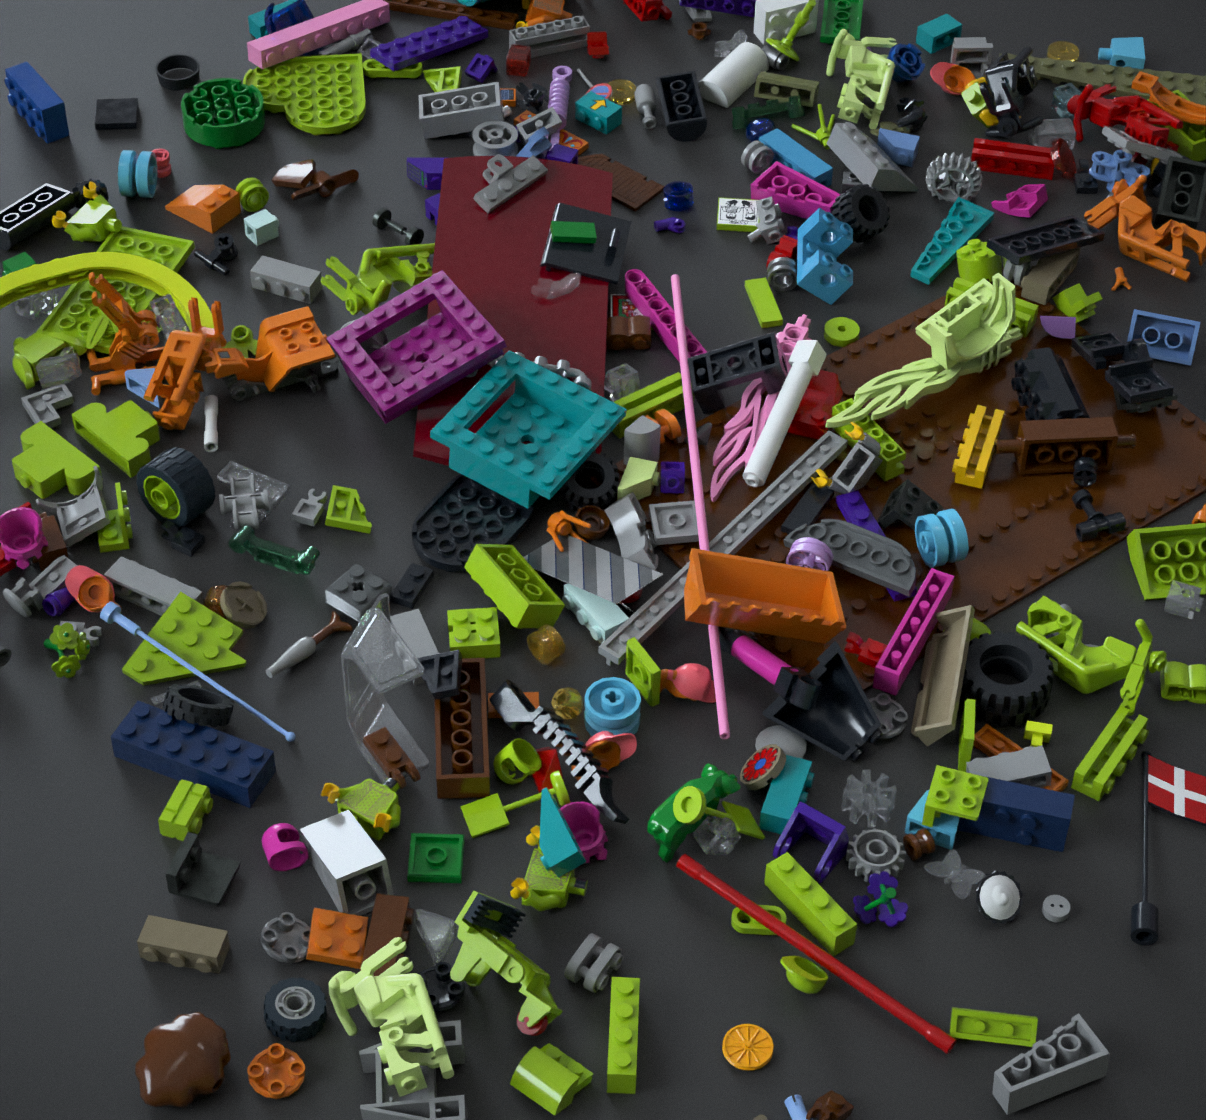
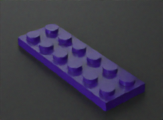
M459 16L457 19L442 22L440 25L428 27L426 30L411 33L403 38H396L394 41L386 44H380L370 49V56L392 71H397L488 38V30L466 16Z

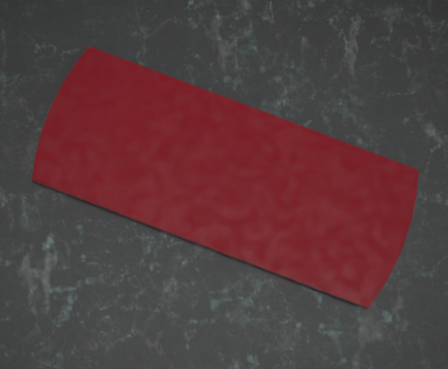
M494 156L444 158L432 275L443 270L498 332L507 346L502 349L503 356L510 350L514 353L520 352L524 354L525 358L530 361H534L537 356H543L548 360V364L557 365L559 360H566L570 363V368L581 370L591 380L592 392L604 397L608 282L556 268H551V271L548 272L546 271V266L542 267L540 264L556 204L564 203L611 216L613 173L583 165L537 158L548 169L546 175L490 213H487L473 198L476 193L489 185L483 177V171L488 168V160ZM504 156L513 165V168L530 158ZM495 162L499 167L502 166L500 162ZM436 299L429 303L427 320L441 312ZM488 364L478 369L475 376L464 377L418 405L413 450L414 457L449 466L450 448L431 439L430 431L492 368ZM568 376V377L566 378V379H568V380H570V381H572V382H574V380H575L574 377H569V376ZM515 381L467 430L476 433L514 394ZM524 441V442H522V443H523V444H529V443H532V442H530V441ZM602 443L595 449L597 454L602 452Z

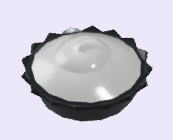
M994 871L991 874H986L984 879L979 882V887L976 890V903L979 912L987 920H991L994 924H1005L1007 921H1013L1014 917L1020 914V907L1023 905L1021 898L1024 893L1020 890V883L1015 881L1014 876L1007 875L1005 871L1000 873Z

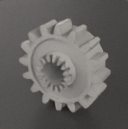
M876 828L867 831L862 830L860 835L855 834L853 836V842L849 841L846 853V861H849L848 868L849 870L855 869L856 877L864 875L865 882L869 880L871 874L878 873L880 875L883 871H887L889 875L897 878L899 870H903L906 851L902 850L903 843L898 842L897 836L891 835L886 830L883 831Z

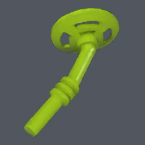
M809 0L803 11L798 13L794 20L795 23L786 38L783 37L782 40L766 38L765 41L786 56L799 61V56L792 48V41L801 27L806 25L809 20V14L816 5V1Z

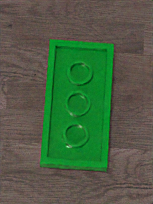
M825 0L820 43L833 44L842 29H846L855 38V41H859L863 0Z

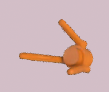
M563 510L549 517L547 532L552 536L560 552H563L564 548L557 535L566 536L570 534L572 537L586 542L572 530L571 522L591 528V524L568 515Z

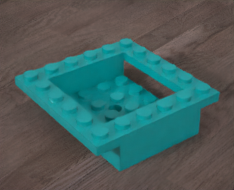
M509 350L430 431V438L450 448L449 468L528 509L540 495L549 500L621 422L626 416L627 409ZM515 381L514 394L476 433L467 430ZM524 441H530V442H532V443L523 444L522 442H524Z

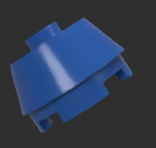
M900 43L891 48L887 59L895 64L892 80L902 83L915 80L921 75L925 68V63L922 64L920 57L922 53L915 45Z

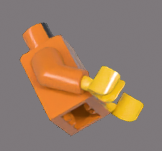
M522 0V8L528 9L525 19L527 23L525 24L523 21L517 22L516 29L572 18L573 14L563 10L564 0Z

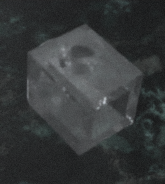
M1173 580L1166 598L1164 611L1193 619L1195 611L1200 612L1204 601V598L1200 597L1202 588Z

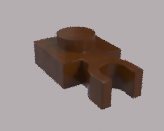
M831 1090L816 1099L814 1106L809 1109L806 1119L844 1120L851 1115L854 1106L847 1102L842 1095Z

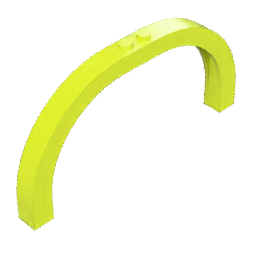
M117 252L82 253L64 258H56L42 264H34L0 277V309L33 294L73 283L88 281L89 274L94 272L95 279L100 274H103L105 279L134 283L162 296L181 314L190 332H192L188 302L191 300V297L197 298L201 326L214 328L213 316L209 307L199 292L188 281L168 267L136 255Z

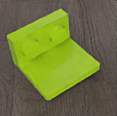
M120 482L115 483L118 509L107 511L111 523L97 530L100 553L130 549L128 539L133 538L131 524H126V522H131L129 507L124 508V505H128L126 490L121 491Z
M937 765L925 803L922 825L933 827L935 817L940 818L941 813L977 821L986 792L988 778Z

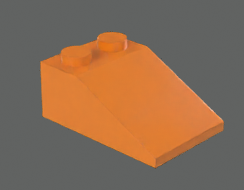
M223 184L193 185L165 206L166 210L212 234L241 213L239 192Z

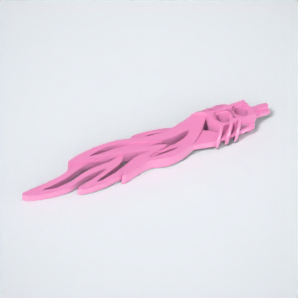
M805 314L802 317H798L795 324L787 323L783 332H779L776 335L785 354L788 372L791 368L788 361L797 341L812 340L808 338V327L811 319H808ZM761 378L753 380L748 385L742 395L739 412L724 426V436L714 452L713 465L716 466L731 449L732 451L721 461L713 474L710 491L712 502L717 500L729 479L744 465L746 468L779 395V392L768 394L761 408V396L766 391ZM753 419V425L745 428ZM750 437L749 444L744 454L726 470V472L723 474V476L718 482V478L720 477L721 473L736 459V457L741 452L746 440Z

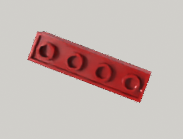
M974 138L971 162L977 161V167H981V171L1052 180L1057 149Z

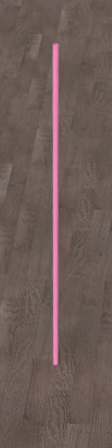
M674 274L671 276L699 547L701 550L710 551L688 364L680 277ZM708 625L719 734L721 739H728L730 737L719 630L718 626Z

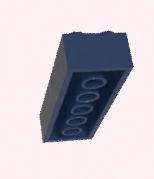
M141 701L136 702L111 735L115 757L177 781L183 779L194 784L198 783L208 786L210 793L248 808L252 807L276 772L274 751L208 726H201L198 723H187L186 720L181 721L176 719V716H170L164 710Z

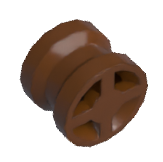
M926 828L919 829L917 834H907L903 837L905 850L912 860L920 859L922 854L929 855L935 852L934 839Z

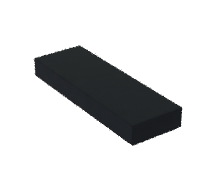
M813 482L782 524L781 531L790 534L801 525H813L833 498L834 490L826 486L819 488Z

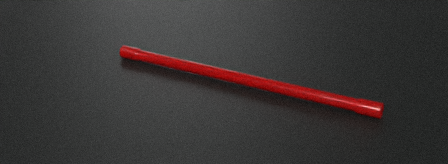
M686 853L679 858L676 867L709 887L923 1035L927 1041L946 1054L953 1049L957 1041L955 1038L939 1027L930 1024L709 872L702 864Z

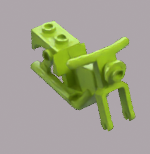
M435 243L367 249L363 253L357 276L343 265L338 258L331 256L330 260L326 259V265L347 282V288L345 289L331 275H326L325 278L322 276L321 283L342 301H345L346 309L352 315H356L360 311L366 315L375 308H378L379 303L388 300L393 282V287L402 294L432 276V267L427 260L430 254H434ZM416 255L418 261L413 266L409 260H400L398 257Z
M1043 596L1029 607L1027 611L1028 625L1020 621L1016 626V632L1029 637L1032 643L1034 641L1041 646V650H1045L1058 660L1057 662L1053 658H1049L1053 663V673L1081 693L1089 694L1126 678L1120 690V696L1124 699L1121 706L1130 710L1128 716H1132L1135 713V707L1144 685L1147 669L1150 673L1160 672L1167 664V654L1165 651H1152L1153 636L1143 619H1138L1135 623L1142 637V643L1139 645L1137 653L1133 645L1111 636L1105 639L1102 646L1088 647L1082 643L1083 621L1046 596ZM1055 632H1058V633H1059L1057 636H1054V637H1051V638H1046V637H1045L1046 635H1049V634H1052V633H1055Z

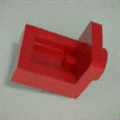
M605 31L587 33V52L589 55H593V58H604V55H609L607 33Z

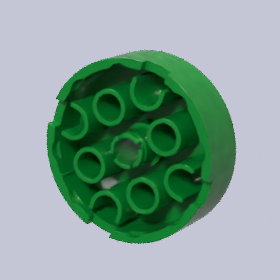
M217 78L201 82L194 86L193 91L185 93L181 101L183 126L186 134L195 142L211 146L215 149L243 146L246 142L259 135L265 125L264 102L261 92L252 84L250 86L242 84V80Z

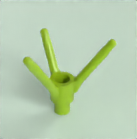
M818 104L821 128L816 133L792 124L791 127L820 141L825 149H830L827 141L831 135L835 115H831L828 127L826 128L822 105Z

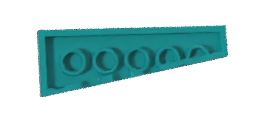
M958 197L949 210L947 218L942 221L941 227L935 232L932 241L928 243L925 251L911 269L910 277L929 285L957 257L956 251L968 245L969 240L975 239L994 219L995 213Z

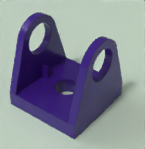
M800 801L774 847L773 857L776 859L788 852L804 833L826 844L828 847L813 876V879L820 884L847 853L849 838L846 826Z

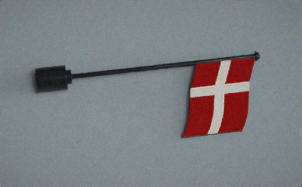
M1145 750L1141 753L1143 758L1142 902L1133 905L1131 908L1130 931L1131 940L1139 945L1154 944L1159 936V910L1154 904L1148 902V804L1172 816L1206 826V776L1174 767L1151 756V753Z

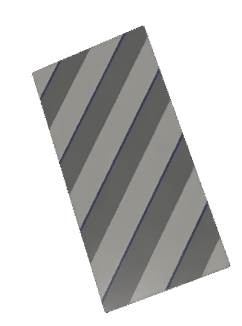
M569 535L558 536L564 548L563 552L559 551L552 539L524 556V559L533 569L615 604H618L663 575L660 572Z

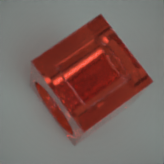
M511 44L506 57V74L526 77L531 64V47Z

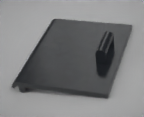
M564 203L556 204L552 221L594 223L597 236L596 243L553 242L550 228L540 266H546V271L548 272L551 271V268H556L617 285L632 221Z

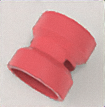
M165 149L152 150L157 159V178L169 176L172 172L171 164L169 163V152Z

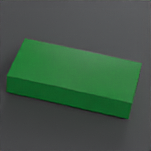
M551 221L550 228L553 242L596 243L597 236L594 223Z

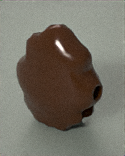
M200 1012L180 1014L171 1023L160 1024L154 1027L144 1039L145 1055L135 1065V1075L140 1085V1097L145 1104L156 1108L166 1106L182 1108L188 1107L196 1096L216 1092L225 1079L224 1067L231 1060L226 1031Z

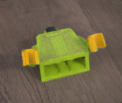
M387 778L382 785L372 779H365L360 784L344 789L339 788L333 783L324 784L321 796H327V800L331 804L337 801L338 814L349 810L365 832L372 838L379 841L385 832H389V829L397 828L400 825L401 807L399 806L398 795L396 794L399 784L394 779Z
M536 825L530 829L531 833L526 837V842L531 846L538 845V849L534 848L525 879L519 877L511 883V886L514 887L510 891L511 897L513 899L522 897V905L532 906L542 912L556 907H565L570 893L585 896L588 880L575 878V869L559 878L552 870L549 872L546 870L540 859L544 855L539 846L540 826Z

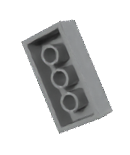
M499 82L419 95V119L424 139L457 135L469 131L473 132L481 123L504 121L503 99Z

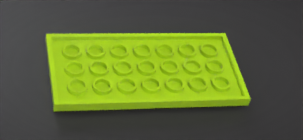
M122 226L119 232L111 231L96 252H117L140 256L164 265L178 273L194 250L195 245L192 240ZM106 279L124 297L125 301L135 312L141 310L151 311L161 297L157 293L134 283ZM89 280L73 283L37 332L42 334L51 332L63 333L86 342L91 324L100 315L98 312L99 307L93 305L91 295L96 291L98 298H101L102 294L90 285ZM109 323L100 342L93 348L95 351L109 354L110 346L115 338L111 323Z

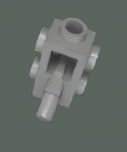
M772 196L756 201L760 223L756 224L757 230L747 235L748 239L754 242L763 236L767 245L780 241V238L783 237L782 231L785 230L782 218H779V216H782L779 203L775 204Z

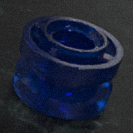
M683 181L667 184L664 187L665 207L672 211H684L691 208L694 204L692 185Z

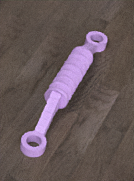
M557 66L552 71L553 81L550 84L548 109L553 107L562 121V125L557 132L551 135L552 147L555 144H559L560 130L567 123L570 93L569 82L572 80V69L567 66Z

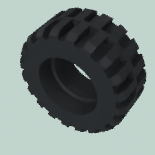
M994 631L990 635L988 633L981 634L979 639L975 637L969 642L959 703H962L961 706L964 708L966 699L976 700L975 719L985 720L984 722L989 725L994 723L999 724V727H1007V725L1012 724L1015 727L1022 725V722L1032 721L1035 717L1042 714L1049 702L1054 679L1053 663L1049 660L1050 657L1047 652L1041 650V646L1034 641L1032 643L1029 641V637L1024 635L1020 637L1015 635V632L1009 631L1008 634L1001 631ZM1004 673L1017 678L1022 683L1014 685L1000 684L992 681L986 675Z

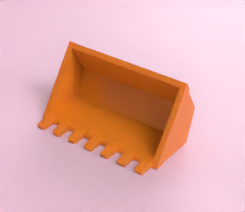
M691 548L690 564L684 587L685 621L824 644L846 629L833 572Z

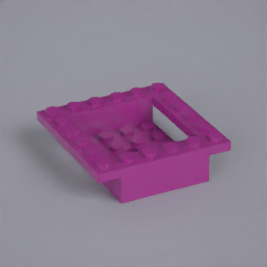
M443 270L433 274L423 282L413 286L411 289L394 297L392 300L375 308L370 313L326 338L328 344L338 355L347 376L385 424L504 354L502 349L507 347L504 339ZM436 299L441 310L437 315L432 316L427 321L393 339L369 355L361 347L360 343Z

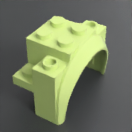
M1000 273L992 277L993 285L985 278L915 328L916 334L931 346L932 358L946 370H949L958 362L966 363L989 352L1001 341L1010 325L1016 321L1015 285ZM988 305L987 309L983 313V308Z

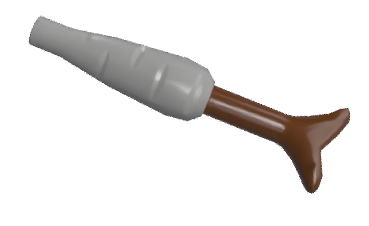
M332 611L329 624L312 637L305 636L295 642L272 666L266 669L267 676L272 678L279 672L300 663L316 651V645L332 633L352 631V625L342 622L337 612Z

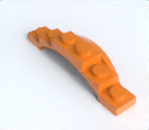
M1139 71L1132 81V89L1150 94V102L1156 103L1164 111L1179 120L1206 127L1205 105L1188 101L1174 94L1158 82L1159 77Z

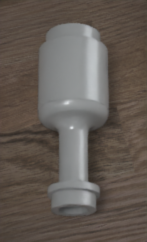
M641 84L634 93L636 107L639 113L644 114L642 120L646 129H653L657 123L656 118L652 115L657 107L655 93L650 85Z

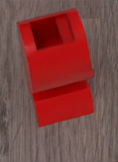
M783 235L780 238V243L775 246V250L770 253L766 268H768L772 260L779 257L797 259L798 240Z

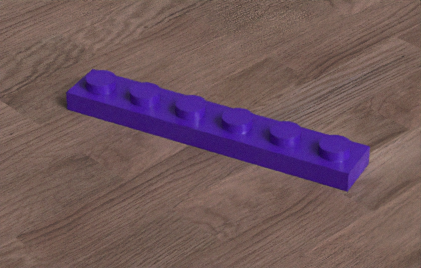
M859 491L836 496V504L847 522L886 537ZM915 586V588H914V590H913V592H912V594H911L910 597L916 596V594H917V587H916V586ZM887 588L894 601L909 598V596Z

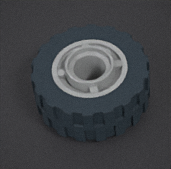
M292 977L287 980L278 981V984L270 987V991L266 993L264 1000V1022H266V1027L272 1032V1035L278 1036L284 1041H305L309 1037H314L323 1028V1023L326 1021V996L322 993L319 985L317 986L313 981L305 980V978Z

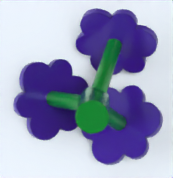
M887 871L881 872L880 875L878 873L871 874L869 876L870 885L867 887V891L869 894H873L875 901H870L866 895L855 896L853 898L854 912L862 923L869 924L876 921V906L880 905L879 921L885 922L888 927H895L898 922L906 920V913L909 909L906 903H899L897 899H893L896 896L895 889L898 886V881L895 877L890 876Z

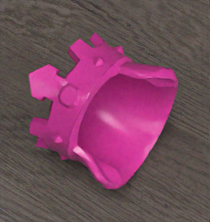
M17 507L8 510L0 516L1 550L4 551L6 560L16 559L17 566L23 570L30 565L29 560H27L28 558L35 556L39 559L42 556V547L48 546V541L42 531L41 517L34 509Z
M581 801L571 802L561 807L560 809L587 861L585 863H589L590 856L595 855L597 860L606 859L607 850L604 848V843L608 842V838L605 834L606 831H604L600 823V812L596 806Z

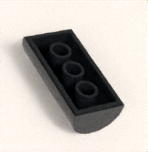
M690 71L656 77L669 135L673 139L682 142L699 138L707 128V117L696 72Z
M46 183L0 212V249L9 250L50 224L57 211L67 213L75 207L74 193Z

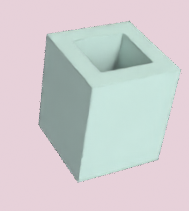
M266 209L244 218L245 235L257 246L279 236V221L275 215H272Z

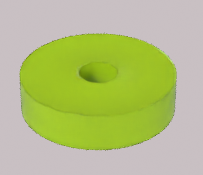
M836 317L830 319L825 324L824 338L831 345L845 347L859 339L860 327L852 319Z

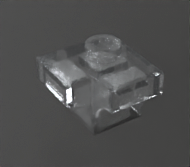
M48 290L15 301V314L33 320L41 315L50 314L58 304V292Z

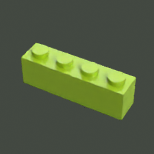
M788 852L766 864L764 884L833 957L855 943L857 923Z
M612 977L607 1093H636L640 978Z

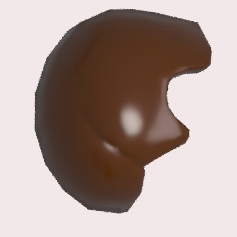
M588 505L580 508L575 518L591 524V528H586L576 523L574 525L582 537L596 540L608 532L611 522L605 511L599 506Z

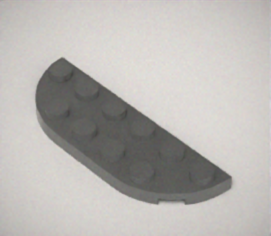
M822 519L821 523L809 526L807 524L801 525L783 540L784 545L791 548L795 540L810 537L818 539L831 549L833 554L832 566L909 597L915 588L916 569L908 550L892 539L852 523L836 519Z

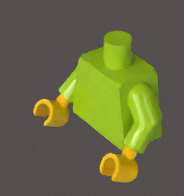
M91 181L89 182V189L85 186L83 187V195L89 199L93 198V201L89 200L67 222L65 221L66 214L63 211H57L56 216L52 218L53 226L65 228L64 231L71 235L73 241L101 242L108 237L111 231L119 232L122 228L121 221L116 217V210L101 194L98 195L96 193L97 186Z

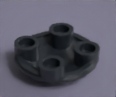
M440 962L434 967L426 968L417 973L424 979L434 1011L440 1012L450 1009L458 1004L464 996L465 983L464 981L456 982L451 978L450 971L452 967L447 962Z

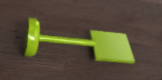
M559 770L552 772L550 780L553 788L549 789L552 795H556L559 804L564 807V805L571 803ZM542 792L506 806H502L498 793L460 806L472 838L510 825L505 812L541 800Z
M693 786L684 787L675 796L673 812L679 822L685 824L696 823L705 813L732 821L739 833L762 840L765 838L748 808L722 801L721 804L727 813L706 807L704 793L699 788Z

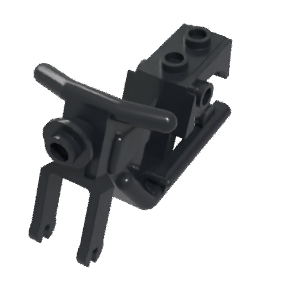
M1031 47L1024 48L1014 59L1010 60L1007 52L1001 54L985 72L986 81L992 96L995 97L996 105L993 103L985 82L980 83V92L990 114L995 115L999 121L998 129H987L985 131V135L988 137H1012L1043 123V118L1039 116L1021 124L1018 116L1021 114L1024 106L1023 99L1027 98V95L1033 92L1038 85L1034 66H1029L1028 57L1033 53Z

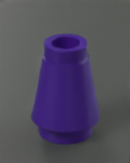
M65 587L47 594L42 601V606L48 615L60 616L75 601V598Z

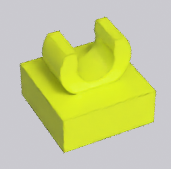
M1027 721L1023 739L1031 740L1030 746L1033 747L1042 746V742L1049 743L1053 725Z

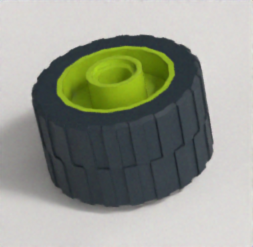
M169 448L142 466L137 473L136 482L141 500L149 512L161 523L168 520L174 523L177 528H181L214 504L216 497L215 486L209 471L194 454L183 448Z

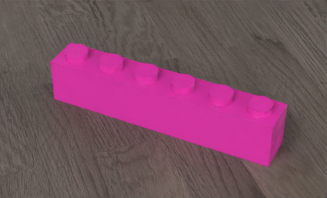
M931 568L875 667L874 688L895 696L898 694L938 621L935 617L936 613L943 612L951 598L954 582L953 575Z

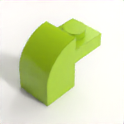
M1080 283L1063 290L1053 297L1057 308L1068 317H1076V323L1095 315L1096 303L1103 299L1099 291L1086 296Z

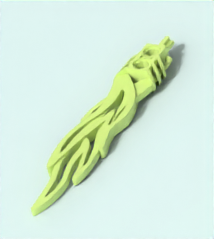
M1017 327L1007 331L1001 341L989 352L966 363L958 362L949 370H946L933 358H926L903 366L902 369L879 375L861 386L855 392L854 404L828 419L825 427L835 428L860 421L878 406L880 407L872 412L871 420L883 418L903 406L905 409H909L922 396L941 392L949 388L959 376L975 372L979 374L983 371L984 366L988 370L991 367V363H993V366L998 365L999 359L1012 352L1010 348L1011 343L1023 337V334L1020 333L1021 329ZM906 390V392L899 398L901 391ZM874 398L864 409L857 412L869 399Z

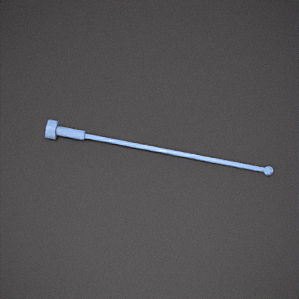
M109 602L103 607L100 613L102 620L108 624L116 622L133 635L138 634L283 734L287 741L292 742L295 740L296 735L294 732H287L142 632L141 627L121 614V607L114 602Z

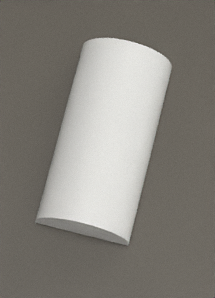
M741 43L698 82L701 97L728 108L756 82V78L761 71L766 72L769 69L768 58L764 51L753 43Z

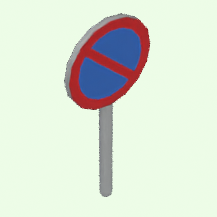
M577 69L579 75L590 87L586 94L592 91L608 100L610 99L613 90L609 84L600 83L593 86L584 73Z

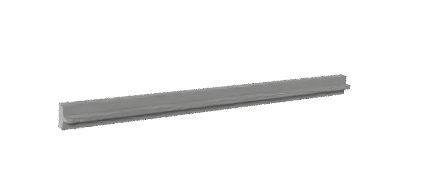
M828 430L709 542L710 551L730 555L736 554L812 481L811 477L815 478L818 475L817 469L824 470L847 448L848 440ZM690 561L599 646L598 653L606 658L607 665L611 666L614 663L619 665L626 658L627 640L635 637L641 644L684 603V587Z

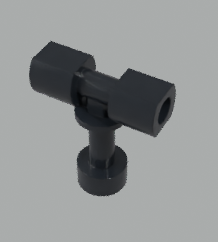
M1086 489L1079 490L1073 495L1072 502L1076 508L1083 509L1088 516L1087 521L1076 524L1075 534L1080 542L1097 538V533L1105 530L1109 534L1125 530L1126 519L1121 512L1106 516L1102 512H1096L1092 506L1093 497Z

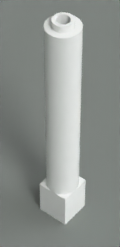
M798 340L788 362L791 368L742 475L745 482L751 487L764 485L812 376H818L827 354L817 340Z

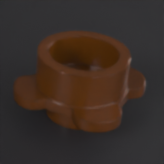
M703 22L692 24V29L688 30V35H692L697 40H702L706 35L711 34V31L707 29V25Z

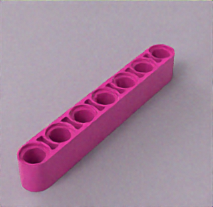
M631 269L625 274L626 296L643 316L650 317V326L680 363L674 310L641 270ZM685 325L688 358L707 353Z

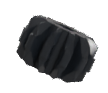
M92 178L89 181L82 180V183H76L75 187L72 188L75 197V207L81 209L89 200H94L83 195V187L85 186L89 189L90 181L96 184V193L98 195L101 194L108 201L109 196L105 183H101L100 180L93 181Z

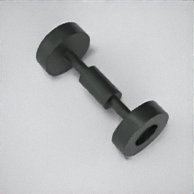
M383 207L376 211L372 220L373 226L382 230L390 225L392 230L401 235H406V245L421 244L424 238V231L414 226L407 231L406 227L396 221L391 222L392 214L388 209Z

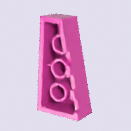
M778 161L750 184L751 199L761 200L772 196L775 204L779 203L781 212L808 219L818 208L832 214L834 210L832 208L833 203L840 196L839 193Z

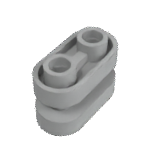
M591 933L570 959L565 969L564 977L574 983L583 977V987L593 993H596L598 990L602 991L608 983L610 973L613 969L618 970L624 958L621 955L622 949L612 943H609L605 949L602 948L603 939ZM597 957V960L594 962V964L592 965V967L589 968V966L592 964V962H593V961L595 960V958Z

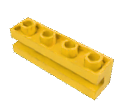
M977 405L975 413H970L967 424L970 428H965L962 439L965 443H960L957 457L960 458H955L952 472L956 473L954 483L982 489L995 450L994 443L999 438L1002 428L1003 410L995 409L994 415L991 417L985 415V406Z

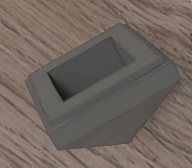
M711 422L696 428L698 445L708 444L712 429ZM687 436L686 438H684V439H685V440H684L685 443H688V436Z

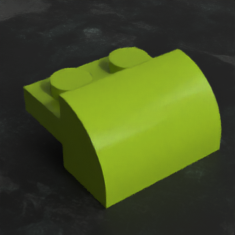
M548 1043L541 1049L534 1046L529 1050L518 1064L510 1085L555 1116L572 1103L574 1094L591 1083L594 1073Z

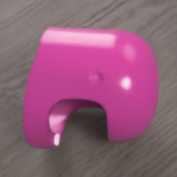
M274 824L263 834V850L269 866L275 871H288L300 867L309 857L307 847L303 842L299 841L300 835L298 830L291 824Z

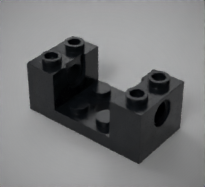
M775 332L688 358L692 391L703 414L725 408L724 397L720 391L722 389L761 378L770 395L780 392L788 375L785 354ZM740 362L737 366L731 367L733 363Z

